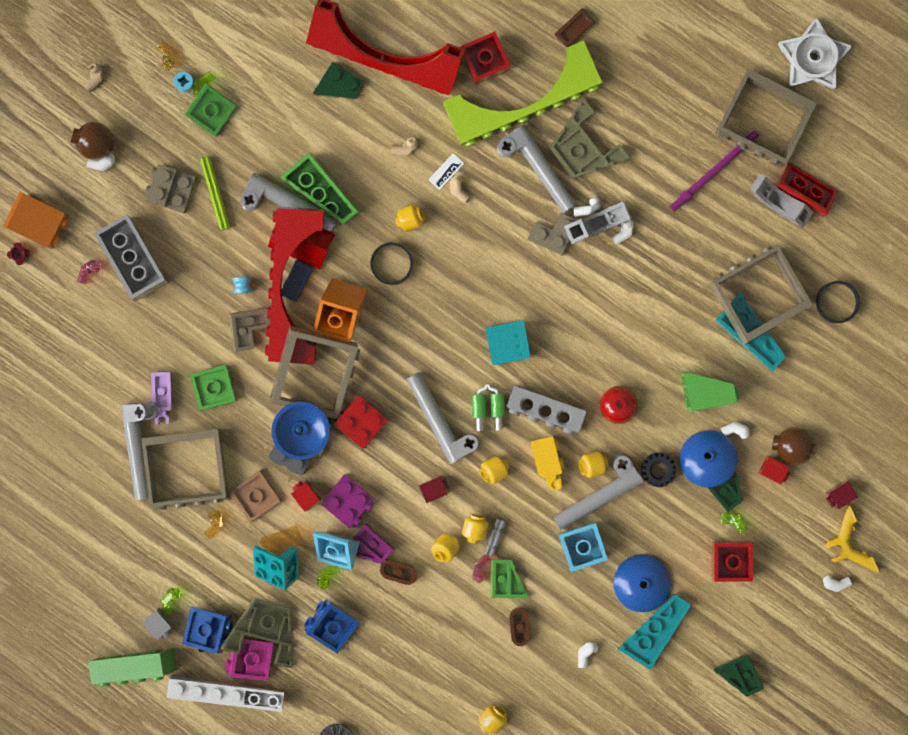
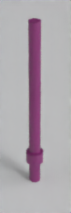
M753 130L746 139L753 142L759 134ZM737 146L732 149L688 190H684L679 195L680 197L669 206L671 210L675 212L685 202L688 203L699 189L743 150Z

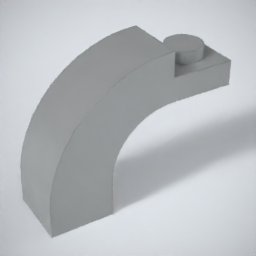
M762 174L758 176L750 189L754 193L753 196L762 204L804 228L814 213L806 204L781 191Z
M622 201L596 214L564 226L571 244L616 227L632 219L626 202Z

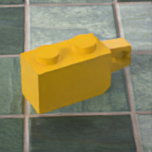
M553 436L530 441L538 475L546 479L550 491L561 489L560 474H562L561 469H565L562 457L558 458L557 450H560L558 440L554 439Z

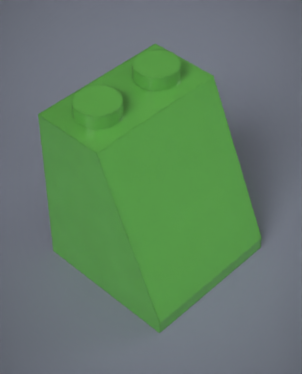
M689 372L681 373L687 411L735 404L737 399H739L738 388L734 387L732 383Z

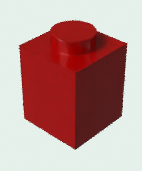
M766 456L758 474L777 484H781L787 481L790 472H788L790 467Z
M300 481L292 488L294 492L291 495L304 512L321 500L308 482L303 484Z

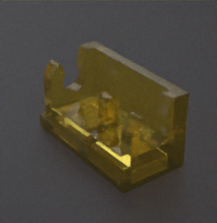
M297 525L260 538V544L263 546V549L274 554L288 550L291 546L296 547L303 544Z

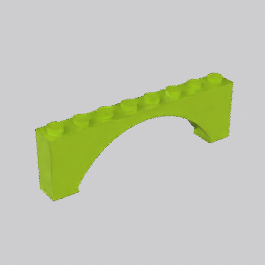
M584 40L566 48V63L558 81L543 98L528 107L513 111L489 110L471 104L463 99L461 94L443 101L444 108L461 146H471L477 143L476 139L481 137L487 139L493 136V132L499 129L501 132L508 130L512 127L511 124L515 122L519 124L529 120L531 115L536 114V116H540L546 113V109L552 106L554 109L564 105V101L571 99V101L577 100L582 97L581 94L588 91L590 94L599 90L602 81Z

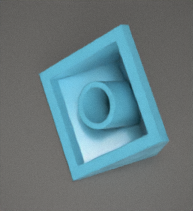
M314 531L317 561L352 570L360 541L329 532Z

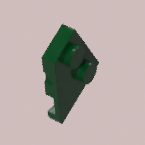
M748 653L714 668L715 673L725 678L728 683L739 689L746 697L764 689Z

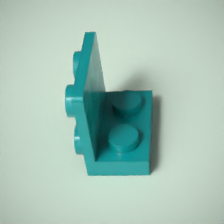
M524 320L486 328L492 365L531 358Z
M257 545L253 547L255 577L282 590H286L299 578L297 548L291 546L281 556H278Z

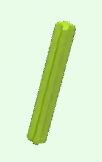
M205 156L200 158L219 228L220 230H227L230 228L213 164L211 158Z

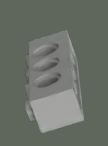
M513 386L506 406L510 408L509 413L520 416V413L528 415L527 419L535 422H538V419L546 421L545 425L556 429V426L563 427V432L574 435L575 432H580L587 412L517 386ZM525 399H530L533 402V407L530 410H525L522 407V402ZM545 405L551 409V413L547 417L542 416L540 413L541 407ZM561 412H566L569 415V420L566 423H561L558 419Z

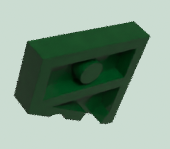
M332 62L313 94L315 96L355 99L365 82Z
M736 470L732 477L724 484L708 488L726 512H730L743 501Z

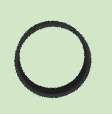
M388 242L376 248L371 256L370 266L372 273L380 282L387 285H396L409 277L413 261L409 251L403 245ZM385 246H399L409 255L410 269L407 275L397 282L383 281L374 272V256Z
M834 281L820 289L816 298V307L821 317L826 321L844 323L851 320L857 314L860 307V297L857 290L851 284L844 281ZM831 284H843L854 293L856 306L851 316L845 320H832L821 309V294Z

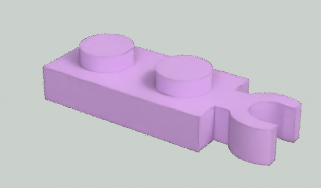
M171 372L151 373L152 402L158 407L155 423L159 424L160 417H165L166 424H169L170 417L167 411L172 410Z

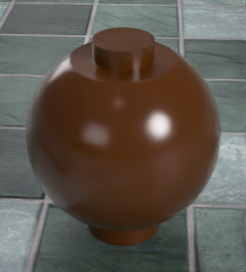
M88 122L80 129L74 128L70 143L76 145L77 151L84 158L100 160L106 157L109 151L113 152L115 140H112L113 135L107 126L99 122Z
M800 427L788 428L780 436L774 435L772 450H776L779 457L790 465L806 463L811 458V455H815L817 444H814L812 435Z

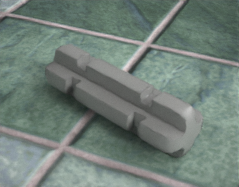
M496 519L494 523L495 528L492 529L488 540L489 545L485 549L486 555H495V548L499 544L502 535L501 531L506 524L505 521Z

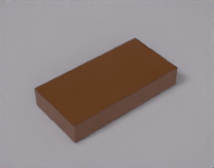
M581 8L554 36L566 48L570 47L595 21Z

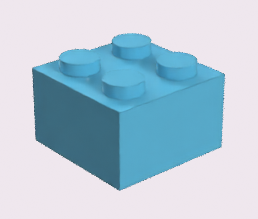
M595 522L558 534L571 572L608 560Z

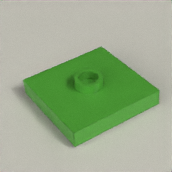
M205 83L183 115L216 137L237 105Z
M227 364L190 374L199 411L237 401Z

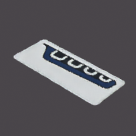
M452 154L429 178V181L440 190L464 163L455 154Z

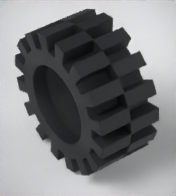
M653 453L644 459L641 465V474L649 485L661 488L673 482L672 480L676 477L677 468L675 462L668 455ZM658 462L663 463L666 467L665 475L660 478L655 477L651 471L652 466Z

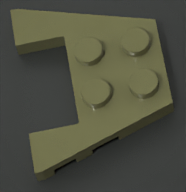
M585 99L580 102L550 147L552 153L573 179L630 158L620 144L603 156L579 124L594 114V110Z
M253 598L221 646V650L239 654L244 635L277 643L278 648L273 663L292 668V644H290L291 608Z

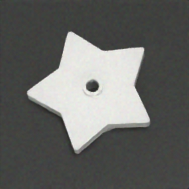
M817 18L813 20L801 37L779 42V48L791 63L789 87L814 81L828 88L835 89L836 64L849 51L851 45L831 39ZM811 54H814L816 56L815 61L811 59Z

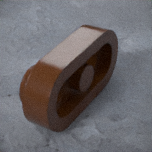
M386 560L380 566V573L385 579L405 585H411L417 579V570L411 565L394 560ZM387 566L393 567V571L391 573H388L386 571ZM406 571L411 572L412 576L410 578L404 576Z
M514 608L509 616L511 639L515 645L525 646L530 641L529 615L524 608ZM516 614H522L523 618L521 620H517L515 618ZM523 633L524 638L518 639L517 634Z

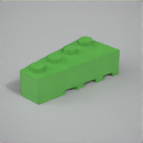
M308 152L279 177L342 224H348L361 213L313 153Z
M167 648V650L159 653L158 650L141 653L142 655L131 653L124 655V657L117 655L90 660L88 664L91 684H99V687L110 685V682H116L117 685L128 683V680H134V683L144 682L146 678H152V681L162 680L165 675L177 671L174 648Z

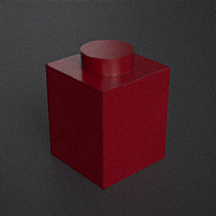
M440 476L419 485L426 503L447 495L446 490L450 489L446 479L442 480Z
M846 480L825 492L828 496L826 498L831 508L835 507V509H841L858 498L849 481Z

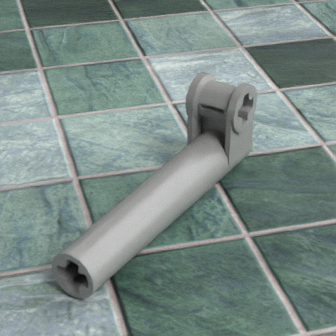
M524 125L512 131L499 142L497 152L501 157H509L521 150L563 213L576 205ZM510 145L509 152L508 150L503 151L502 147Z
M256 173L252 174L240 199L241 205L246 211H254L263 197L282 207L320 209ZM252 198L254 204L250 203L247 205L245 200ZM327 212L324 215V229L332 232L338 220Z
M419 372L407 378L449 463L452 464L476 450L479 446V439L474 434H468L456 440L421 373ZM467 438H469L470 440L474 439V448H471V446H466L465 443L468 442Z
M153 402L121 405L135 500L148 499L141 440L143 438L141 421L155 419L158 415V407Z
M618 454L612 460V465L619 478L553 516L560 530L644 483L627 456ZM620 459L626 461L624 463V468H622L621 466L617 467V465H619Z

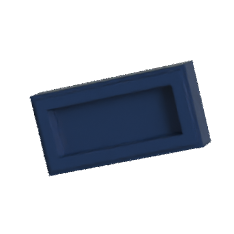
M296 260L282 287V296L297 303L314 268Z

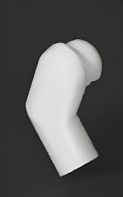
M592 198L589 200L590 205L574 207L575 217L590 215L599 210L601 207L599 204L600 200Z
M631 219L622 223L620 233L612 237L616 245L632 236L634 223Z
M733 422L720 428L725 436L736 433L742 439H746L750 435L749 428L739 422Z
M830 575L823 578L826 589L834 592H839L852 586L849 577L840 581L833 579Z
M587 642L579 649V668L588 667V657L598 650V645L595 642Z

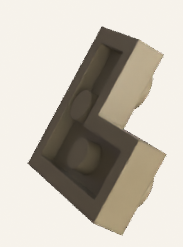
M560 213L553 230L535 222L527 240L562 256L569 241L564 226L577 220Z
M267 307L229 313L235 352L254 349L252 330L266 328L267 325L270 326V319L267 318Z

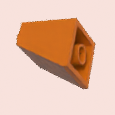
M19 192L3 227L52 249L53 246H57L60 240L58 235L61 229L64 230L69 219H67L68 214Z
M331 278L320 299L313 332L350 343L363 310L368 289Z

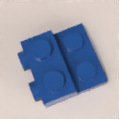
M326 599L324 602L318 603L316 614L313 618L309 617L306 620L304 630L307 635L338 654L360 622Z
M192 606L182 644L215 654L223 653L221 646L226 640L227 633L233 627L231 616Z

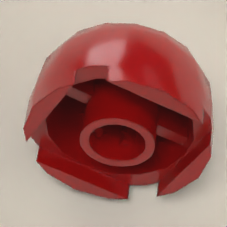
M623 386L609 388L600 400L602 416L614 424H623L630 421L638 409V401L635 394Z

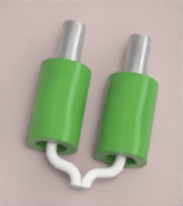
M485 385L484 388L478 390L477 395H471L472 418H476V430L483 431V418L486 417V394L480 395V392L485 391L487 386L489 390L496 392V394H490L491 417H495L496 430H502V417L506 416L505 393L499 394L497 389L491 388L490 385Z

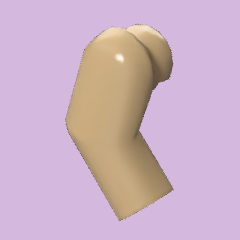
M95 63L89 66L91 79L83 85L89 93L102 82V68Z
M409 137L402 146L392 145L391 155L409 156L418 146L416 138Z
M455 175L450 180L451 194L462 203H465L470 196L462 191L461 183L463 178L460 175Z

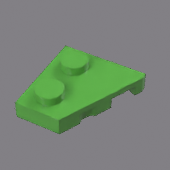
M491 559L490 598H528V594L524 590L512 560Z

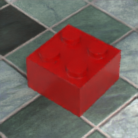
M496 31L460 46V48L465 49L463 59L475 85L505 73L511 68Z
M358 395L334 425L364 449L389 419L361 395Z
M711 542L712 580L714 582H753L752 542Z

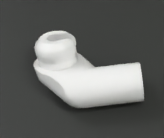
M108 153L106 157L99 161L88 159L87 167L98 171H106L114 165L115 156Z

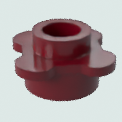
M18 242L7 253V257L16 261L17 265H22L24 259L30 256V251L24 249L21 243Z

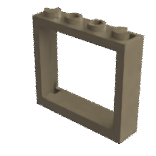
M748 68L715 133L724 141L730 140L736 143V146L742 150L748 149L752 151L753 155L760 159L764 157L770 160V164L773 166L784 167L788 163L817 103ZM747 83L805 111L782 157L725 128Z
M779 245L774 248L769 246L761 251L763 254L758 257L755 254L745 259L746 264L742 266L739 263L729 268L730 272L728 274H718L712 278L714 281L709 284L743 345L813 306ZM772 256L799 305L747 333L720 285Z
M290 326L270 395V403L286 406L293 402H300L280 397L296 339L300 338L350 351L334 409L317 406L326 417L338 419L339 414H343L344 396L349 394V378H353L355 373L354 361L358 360L360 355L357 342L350 341L348 343L313 331Z
M220 429L141 438L150 507H155V510L167 509L166 505L174 504V508L186 507L185 503L193 502V506L205 504L206 500H212V503L224 502L223 498L228 497ZM214 437L221 492L157 500L151 445Z

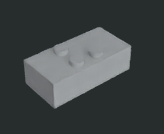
M128 214L94 233L133 301L137 302L169 283L133 219Z

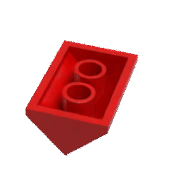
M790 162L775 184L781 191L806 204L821 217L829 213L838 193L837 190Z
M324 229L323 231L314 232L296 247L290 257L321 269L335 234ZM271 234L268 247L274 249L275 242L271 241Z

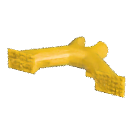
M847 505L838 537L826 544V549L835 545L842 547L841 554L831 558V560L837 563L849 559L879 573V568L873 556H868L865 551L859 552L851 547L849 539L851 532L856 530L854 523L857 522V517L854 515L853 508Z

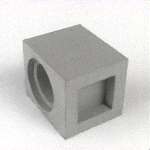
M159 608L142 622L156 640L160 637L164 640L172 633L170 628L173 627V624Z

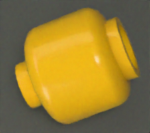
M414 204L400 208L397 211V217H395L396 225L405 232L420 228L423 225V221H425L421 207H417Z
M598 451L584 454L578 463L579 470L587 478L602 476L606 472V467H608V459Z
M494 456L482 463L480 474L486 483L496 484L507 478L509 465L505 459Z
M471 514L470 517L465 518L462 535L467 538V542L478 544V541L486 539L489 523L485 520L484 516Z
M451 534L440 535L431 547L434 558L440 562L452 561L460 549L457 538Z
M489 705L479 716L481 730L487 734L489 732L497 734L507 723L506 711L498 705Z

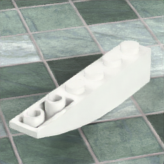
M171 676L168 682L167 698L282 712L284 692L225 682Z

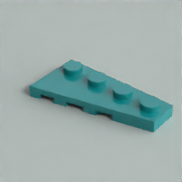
M740 292L730 304L744 329L749 333L763 325V323L759 321L754 313L755 311L748 305L744 295ZM724 311L715 320L771 372L786 357L768 332L743 345Z
M674 594L617 649L651 670L691 604Z

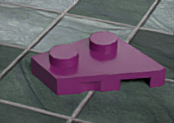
M365 524L353 537V540L360 541L356 556L361 559H369L372 562L382 564L395 549L368 524Z

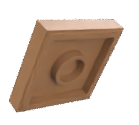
M261 470L229 491L250 523L282 502Z

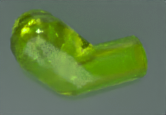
M210 71L195 80L193 86L195 97L205 83L208 84L215 80Z
M724 512L721 514L720 522L722 524L734 525L738 534L746 530L744 523L737 513Z
M330 565L320 570L317 579V585L320 589L325 590L329 587L331 575L340 572L338 566Z
M170 588L163 595L162 606L164 615L173 614L172 602L175 598L181 596L178 588Z

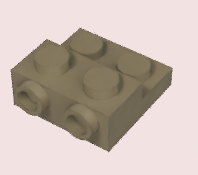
M158 164L157 168L154 167L151 172L152 184L151 186L148 185L145 190L144 196L147 197L146 201L185 214L196 177Z

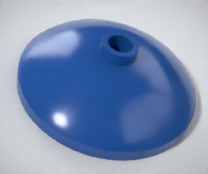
M302 401L284 406L276 414L271 428L272 439L277 449L285 456L298 460L311 458L321 452L327 444L330 433L329 422L323 411L311 403ZM299 425L303 427L301 432L296 431V427Z
M701 431L692 435L686 440L680 452L682 472L690 482L700 487L712 488L724 484L732 477L737 467L738 459L735 446L728 437L716 431ZM705 454H711V459H705Z
M635 555L623 561L616 570L613 582L614 591L618 600L626 608L635 612H650L660 607L668 598L671 589L670 574L665 565L658 559L649 555ZM642 581L647 583L645 588L640 587Z

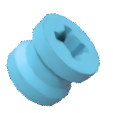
M179 72L174 77L175 87L179 91L185 93L193 89L195 85L194 79L188 72Z
M251 276L232 278L235 284L234 294L253 292V288L250 286Z

